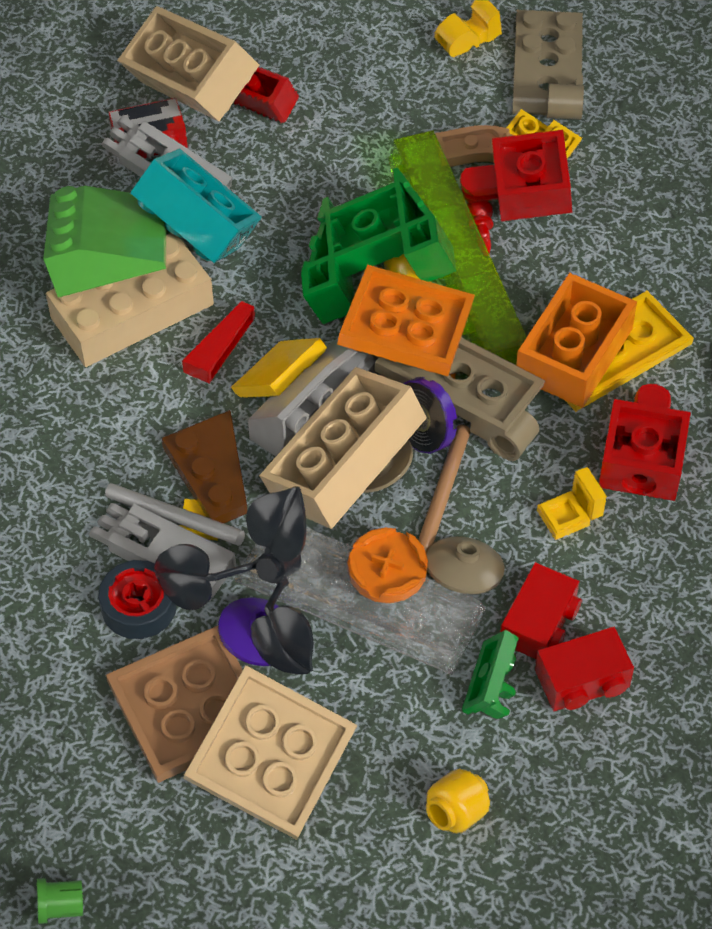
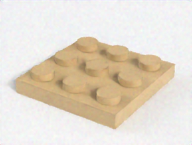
M245 666L184 774V779L297 840L357 725L256 670Z

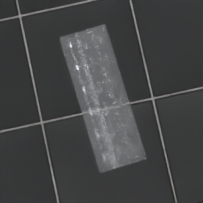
M307 528L305 546L300 554L302 559L301 567L297 572L287 577L289 585L283 589L278 600L453 675L486 612V607L481 601L467 594L449 590L429 578H426L417 593L404 601L390 604L372 601L361 595L351 584L347 562L353 547ZM255 544L243 565L257 560L261 554L265 553L266 547ZM256 569L237 574L234 578L235 582L267 596H271L277 586L276 583L262 580L258 576Z

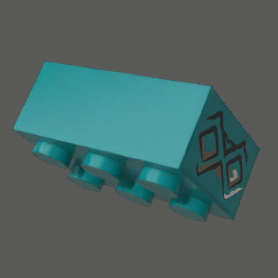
M180 148L155 158L130 192L138 199V204L143 210L150 214H156L166 223V228L172 234L186 239L194 246L193 250L198 256L213 263L239 249L262 218L255 210Z

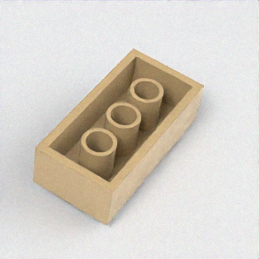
M159 6L154 8L117 60L145 85L171 98H176L177 101L217 121H220L230 109L236 97L259 67V64L236 41Z
M172 233L166 235V269L59 298L55 288L46 292L51 319L85 368L214 305L211 278L180 237Z
M355 367L259 476L269 493L299 486L305 505L306 518L332 529L427 417L411 386Z

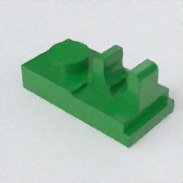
M504 630L483 641L461 710L462 712L469 715L482 711L496 719L509 715L510 710L501 705L498 697L509 699L515 696V688L504 682V678L515 664L516 654L514 652L519 637Z

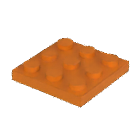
M367 264L340 330L337 345L449 376L475 295Z

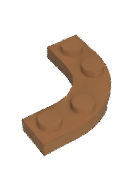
M480 125L434 133L433 143L441 168L443 169L473 162L489 161L494 163L492 138L514 135L509 134L510 129L504 127ZM540 181L534 182V183H527V182H526V184L533 185V184L539 183Z

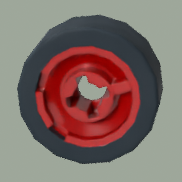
M131 560L121 563L110 570L102 580L98 595L100 609L105 624L114 633L127 639H145L157 635L168 627L175 616L176 605L168 598L155 575V563L148 560ZM142 596L143 601L139 602L138 599H134V597Z

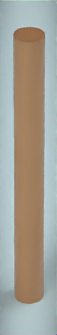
M458 425L456 427L455 438L449 447L418 539L424 546L426 554L431 545L434 544L471 433L470 428L465 425Z

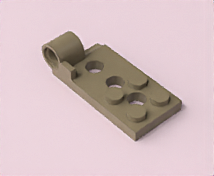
M517 10L512 114H518L522 109L532 115H547V118L582 119L584 99L582 75L583 13ZM551 35L557 38V40L546 42L541 37ZM543 59H551L554 60L556 64L553 66H545L541 64L540 61ZM549 83L548 91L541 89L539 85Z
M462 337L449 376L393 362L382 357L375 361V372L391 380L405 383L416 377H425L424 379L427 381L434 380L439 383L449 394L456 409V415L471 422L470 432L485 439L495 454L508 461L518 460L539 433L538 422L525 409L544 386L545 380ZM463 372L469 377L464 380H456L450 374ZM496 389L501 395L488 397L482 391Z

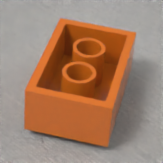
M569 273L519 348L516 366L545 380L541 390L583 408L631 333L637 301Z

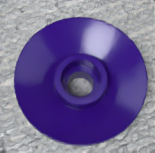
M254 597L241 598L230 603L221 613L218 621L219 637L226 649L241 661L256 666H271L259 655L251 637L253 621L259 617L267 616L264 608L268 600Z

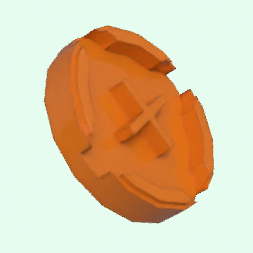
M388 527L370 530L359 537L353 544V549L347 562L349 578L355 589L372 601L389 604L404 601L417 593L426 580L428 568L425 548L418 539L407 532L405 535L401 532H396L395 528Z

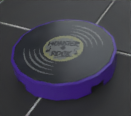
M416 377L403 384L412 387L427 418L408 440L412 448L418 452L432 454L449 446L455 438L457 428L453 429V420L457 419L456 409L449 394L439 383L434 380L427 381L424 379L425 377Z

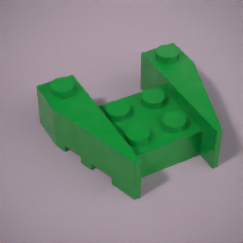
M398 167L393 169L394 183L334 207L329 197L323 198L317 217L320 226L317 235L312 236L309 243V248L312 251L309 261H304L301 270L303 297L322 324L347 315L354 298L352 275L364 271L367 264L375 266L404 254L418 278L428 282L457 271L453 245L436 217L427 208Z

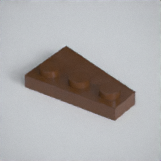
M230 410L161 438L163 449L207 518L227 523L247 514V502Z

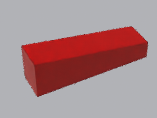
M241 301L182 360L183 373L210 384L254 321V306Z

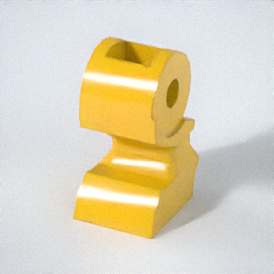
M475 0L471 5V19L465 21L453 13L447 16L437 27L434 34L435 40L451 57L454 58L469 51L473 45L477 48L481 43L490 42L502 34L500 11L489 0Z

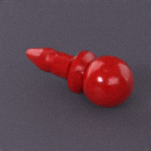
M489 201L468 202L465 207V217L469 221V230L471 232L475 231L477 248L484 258H488L491 250L489 230L494 225L492 205Z

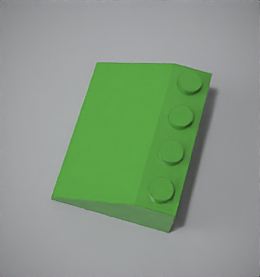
M66 186L57 190L54 194L50 195L43 259L58 298L166 269V223L156 214H150L143 210L138 204V199L129 192L91 186L77 188Z

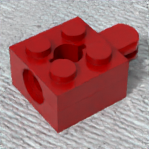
M563 130L492 138L494 165L465 168L461 174L460 182L464 199L469 203L499 200L501 221L572 213L571 185ZM540 181L539 183L533 184V185L526 184V182H527V183H534V182Z
M658 384L641 386L635 394L634 402L614 399L599 479L601 488L671 501L676 500L682 474L691 412L670 409L671 396L669 391Z

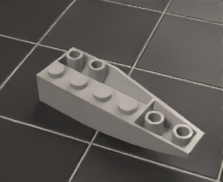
M337 338L328 344L326 351L311 366L305 369L279 396H271L248 419L249 439L269 453L277 456L355 367L377 374L375 372V361L379 357L337 345Z

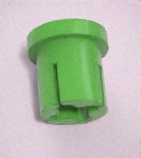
M46 878L37 879L38 924L47 923V919L83 916L82 880L46 883Z

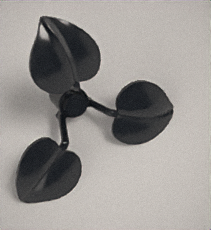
M299 486L265 494L254 500L249 506L246 515L249 535L256 544L266 547L265 553L261 554L253 562L217 573H209L210 561L208 555L199 547L191 544L172 546L158 556L154 569L159 584L175 605L186 610L200 609L209 602L212 596L210 581H217L256 569L258 576L262 580L276 583L277 586L264 608L267 616L259 617L252 623L251 637L259 655L278 670L291 674H308L313 671L312 654L314 641L312 629L307 618L301 611L288 605H282L274 609V605L281 592L289 585L287 577L297 572L302 563L300 554L306 542L307 525L305 505Z

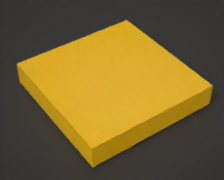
M321 338L280 341L231 388L239 397L279 396L305 369L311 366L326 351L327 347Z

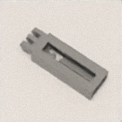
M121 116L117 123L127 133L117 127H113L109 132L110 136L118 141L119 144L109 138H105L101 143L107 151L119 158L121 165L142 177L151 163L136 154L139 149L147 153V157L151 158L154 153L162 156L180 148L228 189L232 186V177L145 121L139 126L128 118Z
M111 503L106 509L107 514L111 517L102 515L97 521L99 526L109 531L107 532L94 526L89 532L90 537L107 545L109 552L127 561L148 560L155 563L158 556L166 549L178 544H191L199 547L208 555L210 561L209 573L234 568L236 565L234 552L136 504H133L130 510ZM133 534L139 538L141 543H144L148 537L153 540L148 547H145L129 538ZM226 578L217 581H210L212 587V596L209 602L215 596V594L217 593L221 585L224 583Z

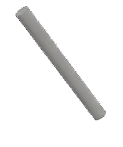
M110 483L105 490V496L109 499L131 507L133 504H136L169 521L237 546L241 545L245 538L243 530L122 486Z

